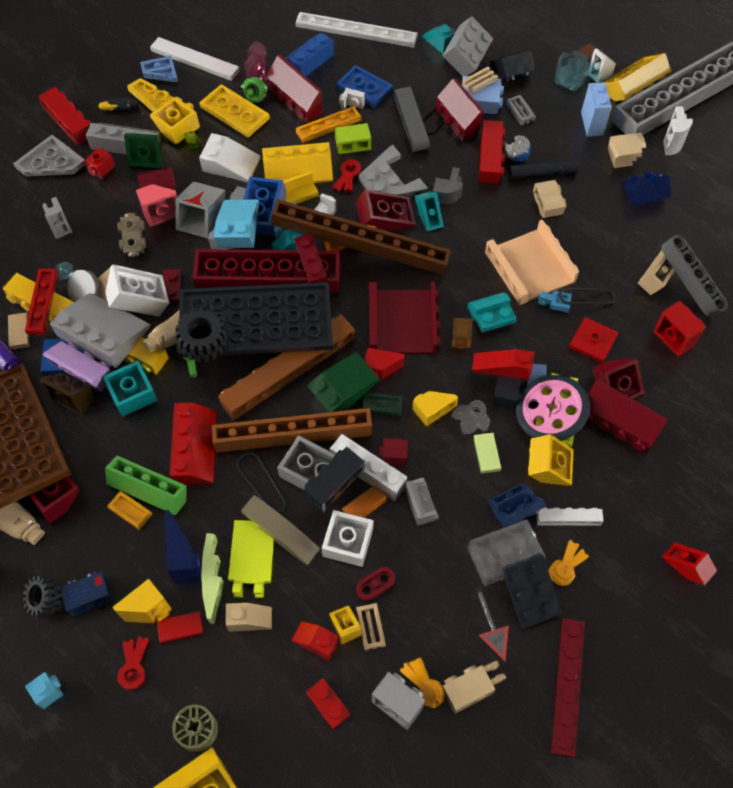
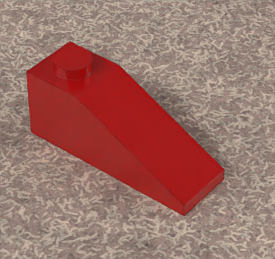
M512 349L474 353L472 372L529 380L533 369L534 352Z

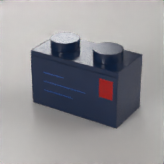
M102 572L90 573L86 578L71 580L61 587L65 609L71 616L113 601L107 578Z

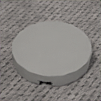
M77 270L72 273L68 281V293L73 302L89 293L99 297L98 289H100V285L93 272Z

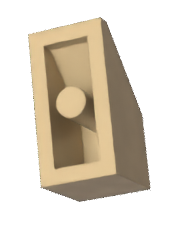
M252 603L226 604V627L229 632L272 629V608Z

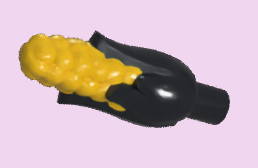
M126 98L99 103L101 110L125 112L130 110V108L138 107V101H129Z

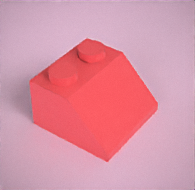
M153 184L136 190L142 211L150 227L176 218L177 194L175 190Z

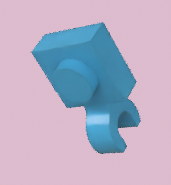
M554 290L552 294L540 292L538 305L545 306L551 304L550 309L567 313L570 309V304H565L559 299V291ZM562 292L561 297L565 301L571 302L572 294Z

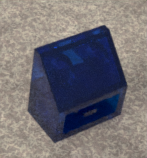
M646 172L643 173L644 176L642 177L630 176L628 180L622 181L631 202L635 204H644L672 196L670 176L662 175V173Z

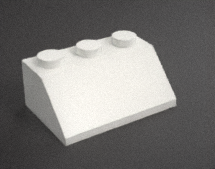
M112 264L106 288L109 307L159 317L169 304L162 275Z

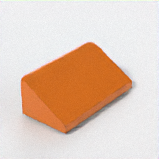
M373 486L342 508L344 513L364 518L384 504L386 496Z

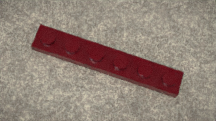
M563 618L551 754L574 758L576 752L585 622Z

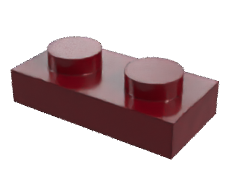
M163 270V281L169 303H179L180 289H182V270Z

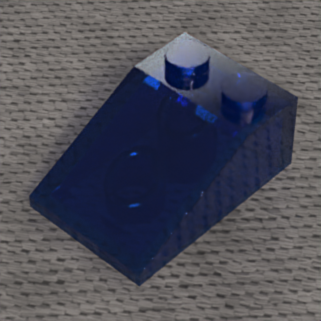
M165 510L167 572L175 584L200 581L202 561H199V555L195 554L170 510Z

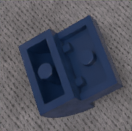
M523 483L488 500L494 515L504 527L509 524H518L522 519L529 515H535L546 507L544 500L534 495L532 488Z

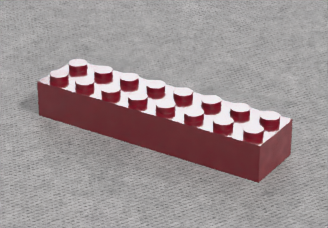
M196 249L192 278L195 289L309 283L297 250ZM318 251L327 275V281L324 282L329 283V293H339L340 251Z

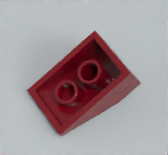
M365 189L356 201L361 224L375 226L384 231L416 226L410 197Z

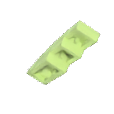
M207 533L202 557V594L207 619L210 624H214L224 582L221 577H218L221 561L218 555H214L218 542L215 534Z

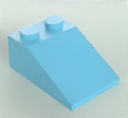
M223 200L214 230V239L219 248H254L258 200Z

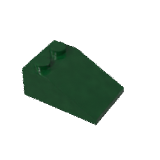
M355 352L322 372L308 387L329 412H338L349 409L380 379L359 354Z

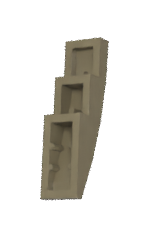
M255 495L241 510L242 514L255 522L259 529L275 539V543L306 565L320 551V548L304 533Z

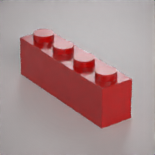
M54 87L39 96L43 108L77 145L87 140L86 134L91 122L84 118L80 110H76L73 102L68 101L63 92H59Z
M483 120L479 182L499 184L500 177L504 175V167H501V164H504L505 154H502V151L505 149V141H502V139H505L506 129L503 128V121Z

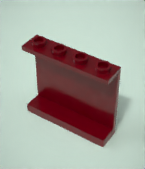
M369 282L370 348L401 354H436L437 347L441 345V337L437 336V331H440V320H436V315H439V304H436L439 293L438 289H435V282H431L430 290H377V282Z

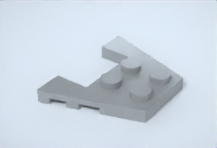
M393 145L358 175L359 181L367 190L401 196L406 195L407 197L413 196V193L421 192L423 194L428 192V187L420 178L404 185L391 169L389 164L401 159V154Z

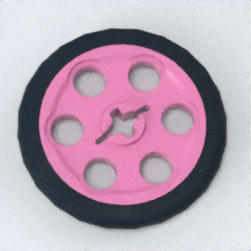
M549 375L534 380L522 391V398L516 405L517 421L524 432L532 438L551 434L559 441L566 440L582 429L590 414V401L585 389L577 381L562 375ZM545 388L552 389V393L547 396L543 395L542 391ZM570 391L571 396L565 399L561 397V393ZM533 401L539 403L536 409H530L528 405ZM555 402L556 409H553L550 414L549 408H552ZM571 407L577 409V413L574 415H568L566 411ZM543 418L544 423L541 426L534 425L535 419ZM556 421L564 423L560 429L553 428V424Z

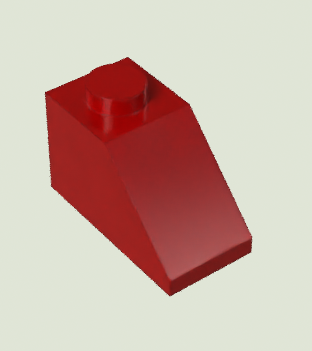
M367 348L365 363L379 379H383L404 367L405 354Z
M674 543L662 556L667 563L686 579L704 586L717 571L708 553L678 543Z
M303 621L291 640L330 661L340 642L337 634L319 625Z

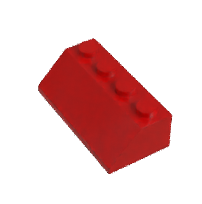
M175 403L170 462V478L184 485L214 484L215 448L213 445L212 425H217V411L196 403Z

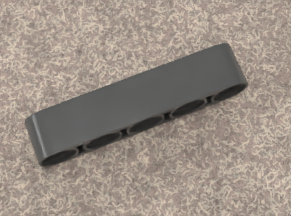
M411 87L395 89V101L412 151L417 152L430 149L429 138Z
M677 234L662 244V252L707 317H714L728 308L727 300L685 238Z

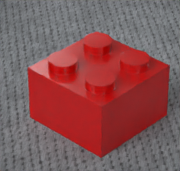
M678 301L663 311L653 332L680 357L696 345L706 326L687 306Z

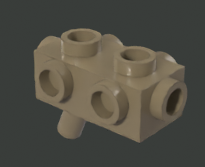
M126 213L125 217H120L121 222L117 223L118 232L122 233L119 247L128 257H138L139 254H144V248H146V240L142 237V231L145 230L144 221L139 216H135V213ZM134 240V245L129 246V241Z

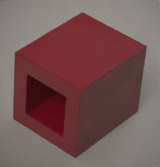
M384 439V446L379 447V458H383V461L388 465L406 466L408 440Z

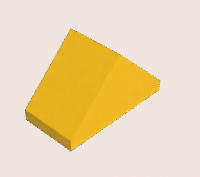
M349 605L329 613L341 645L361 637L360 624Z

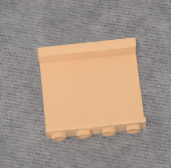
M543 220L539 221L537 230L499 245L493 239L487 241L485 253L519 305L540 297V292L551 293L554 290L576 282L579 273L578 267L572 263L568 253L563 250L559 240L554 237L550 227Z

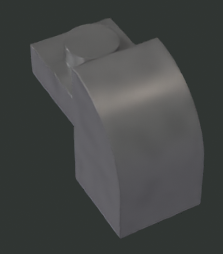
M453 167L450 180L436 178L433 192L437 193L439 203L451 204L461 197L463 182H461L462 176H459L460 168Z

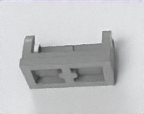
M54 197L51 199L53 207L48 208L46 203H43V209L46 213L45 217L57 239L72 233V230L57 198Z
M424 478L405 482V492L417 526L438 520L439 517Z

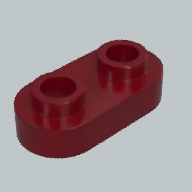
M381 567L366 576L356 586L357 596L363 601H371L394 585V572L388 567ZM387 577L388 581L384 583L380 579ZM365 588H369L371 592L369 594H365L363 590Z

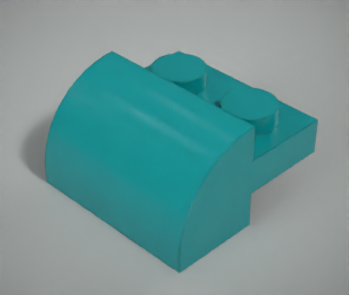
M505 292L469 302L467 306L481 332L516 323L517 320L510 306V298Z

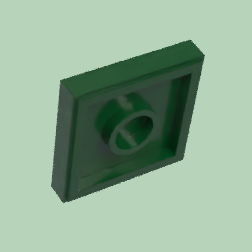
M124 134L128 167L162 168L159 135Z

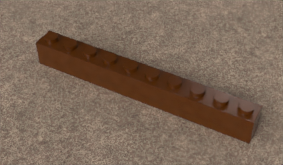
M279 199L276 200L272 212L271 225L304 235L312 234L314 238L441 275L448 264L451 250Z

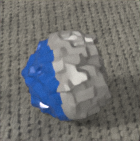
M518 135L514 137L515 142L511 144L505 143L504 150L506 156L511 161L520 163L527 160L528 156H530L531 146L527 138Z

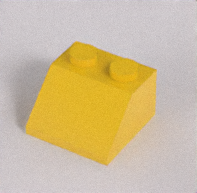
M175 97L150 114L151 119L164 137L175 145L200 127L196 111Z
M551 434L531 439L528 475L541 483L571 486L574 449Z
M149 579L113 606V609L125 622L155 624L157 621L165 619L172 610Z

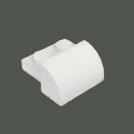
M676 106L663 141L665 155L676 154L682 149L693 120L687 119L683 106Z

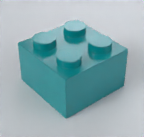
M139 361L102 376L122 417L158 401Z

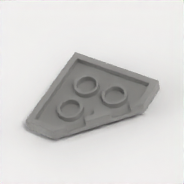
M51 135L13 164L17 170L27 177L75 174L86 165V162L59 139Z

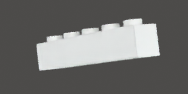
M545 507L536 514L537 525L601 526L603 523L602 509L598 508L560 509L555 507L547 509Z

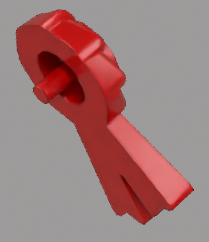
M349 159L342 163L340 168L342 176L333 185V190L341 192L344 186V193L353 192V178L360 174L361 165L358 161Z
M139 636L136 647L133 639L129 642H123L126 664L118 671V683L126 690L138 689L145 681V670L140 663L149 643V638L142 639Z

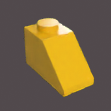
M428 391L415 397L412 410L428 426L455 408L458 397L454 394Z

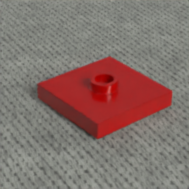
M585 317L569 348L603 364L619 332Z

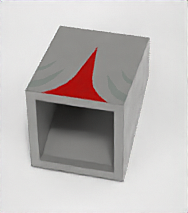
M197 182L191 183L176 198V230L208 238L210 231L215 226L223 200H225V190Z

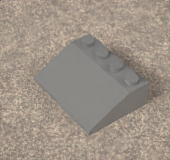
M92 293L87 294L61 310L50 323L58 337L71 342L78 348L116 369L150 328L149 323L124 310L109 307L107 301Z

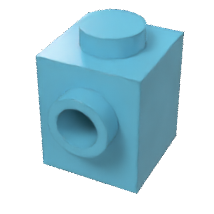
M45 672L25 686L35 704L43 709L63 696L59 688L61 686L59 680L55 675L50 676Z

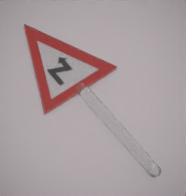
M479 592L480 601L492 630L479 636L505 661L509 625L495 629L483 594Z

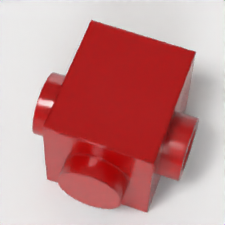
M99 147L85 160L88 172L101 179L115 167L112 155Z

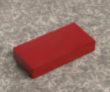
M200 611L157 621L160 643L204 634Z

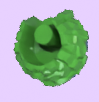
M247 78L244 84L241 85L246 100L251 103H259L266 97L267 86L261 78Z

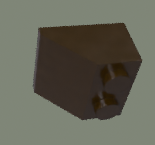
M58 372L42 377L40 380L51 399L80 414L86 411L96 397L92 391V386L86 382H78L70 374L65 375Z

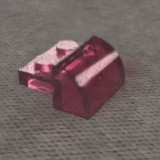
M254 41L247 50L248 60L244 63L246 78L257 77L267 81L268 64L266 49L263 44Z

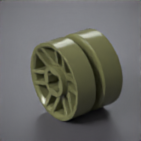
M189 705L181 709L175 716L172 725L173 736L185 749L191 752H201L208 749L215 742L218 735V724L207 708L201 705ZM195 725L198 726V727H197V730H198V731H196V732L193 731V730H194V727H193V726H195Z

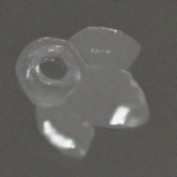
M475 400L469 405H460L452 413V418L461 421V431L463 434H471L477 428L487 431L490 425V419L486 415V406L479 400Z

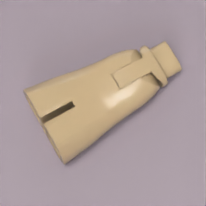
M179 311L154 328L148 335V338L143 340V344L150 351L161 350L178 343L175 328L179 321Z
M18 501L0 509V530L10 536L21 539L24 542L29 541L35 545L45 532L40 529V525L36 523L34 517Z

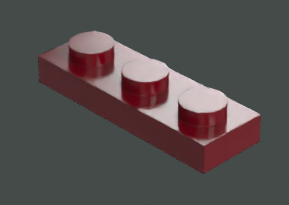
M312 234L294 238L308 282L321 283L327 281V275Z

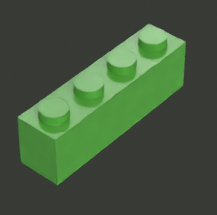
M116 456L105 468L107 485L176 515L186 503V485L127 459Z

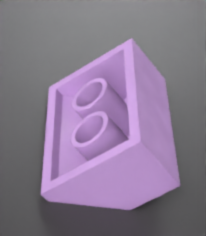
M61 341L44 352L43 356L53 365L80 381L88 383L97 391L102 393L106 387L102 376L112 372L110 370L111 366L103 361L98 363L94 360L95 357L86 351L84 354L79 352V348L71 342L67 345Z

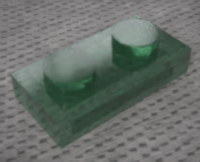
M366 392L363 409L370 408V413L401 416L403 396Z

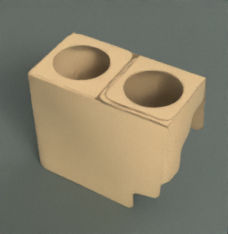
M642 132L610 137L608 151L614 168L632 166V161H636V157L642 156V148H646Z

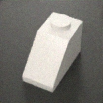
M596 48L593 52L588 75L597 83H600L613 75L616 63Z

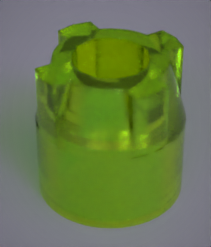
M194 131L184 134L185 141L191 149H197L201 145V140Z

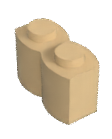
M555 180L535 183L533 193L542 217L562 215L567 207V203L561 195L560 185Z

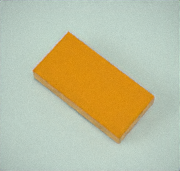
M119 491L107 506L108 509L138 530L152 516L151 511L122 491Z

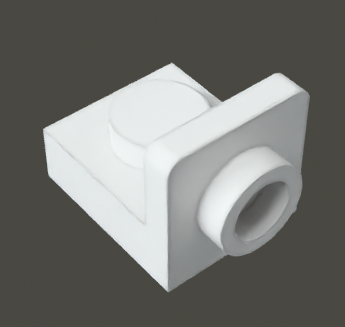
M346 88L344 94H341L339 98L341 110L346 109L347 105L363 109L365 93Z
M322 193L320 195V203L314 210L334 215L337 211L336 200Z

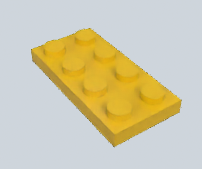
M222 84L199 102L202 109L248 138L270 119L269 113Z

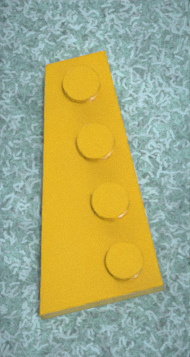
M141 78L127 85L128 91L152 112L174 98L169 95V92L165 90L160 91L155 85ZM189 102L187 104L184 103L185 105L193 109V104Z

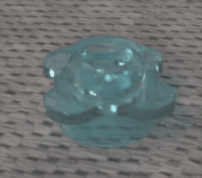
M62 262L55 266L59 279L70 278L72 273H74L73 265L68 262Z

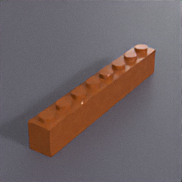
M342 315L332 318L333 350L283 352L279 356L271 358L262 367L256 368L247 377L239 379L232 387L224 389L218 395L220 404L233 420L237 419L354 340L355 329Z
M370 408L212 425L213 445L216 453L292 445L298 435L310 442L337 440L341 434L347 438L372 436Z

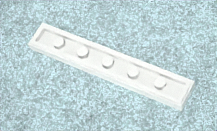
M160 37L150 47L152 52L166 57L171 56L176 61L230 81L239 72V66Z

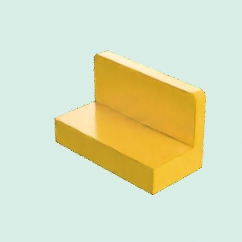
M311 171L283 180L287 191L284 200L286 202L298 204L319 196L318 190L313 183Z

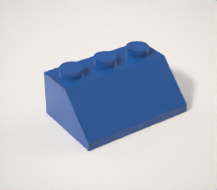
M320 33L310 38L285 59L306 77L334 55L333 40Z
M249 177L243 200L259 201L255 232L259 235L275 236V226L271 225V218L276 200H285L287 191L283 180Z

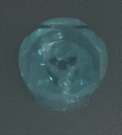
M572 51L569 54L567 52L563 53L557 63L555 72L556 84L569 88L572 91L584 85L590 68L588 57L578 51Z

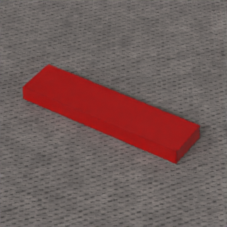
M38 269L25 327L27 335L46 334L58 278L57 269Z

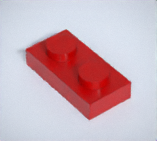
M324 678L306 691L310 700L332 729L336 728L351 715Z

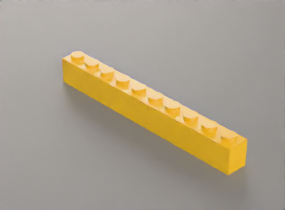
M16 273L3 288L7 295L6 298L14 304H20L25 310L29 311L36 282ZM54 292L49 315L50 322L55 319L61 310L74 302ZM142 337L124 360L129 364L139 361L144 372L157 375L169 359L168 354L164 348L150 351L143 344L145 338Z

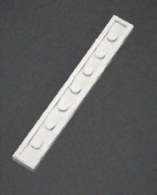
M299 12L296 20V27L413 48L418 37L416 32Z

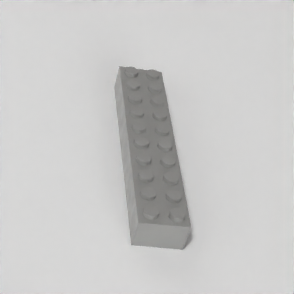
M733 41L615 106L611 121L625 134L642 132L644 135L670 120L676 106H683L684 111L732 85Z

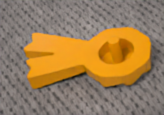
M569 540L563 560H556L549 568L552 581L560 586L569 585L575 578L574 568L589 557L585 554L584 549H581L574 556L579 544L573 543L572 540Z
M418 658L409 663H404V668H401L400 671L419 687V691L424 695V706L435 708L441 705L445 699V690L439 681L429 679L422 659Z

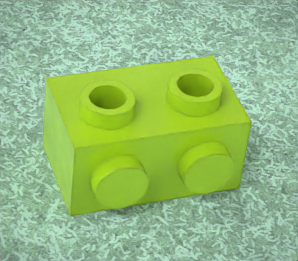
M368 123L335 128V140L339 154L371 150V135Z

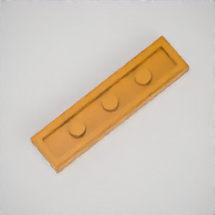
M352 106L297 127L296 133L302 143L331 133L335 131V128L361 121V116L356 108Z

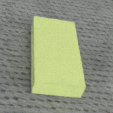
M494 434L474 435L473 439L481 474L501 471Z

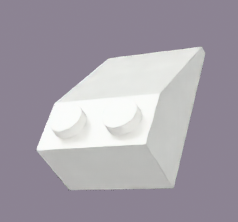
M211 133L199 159L203 172L248 182L249 177L253 176L261 156L226 136Z

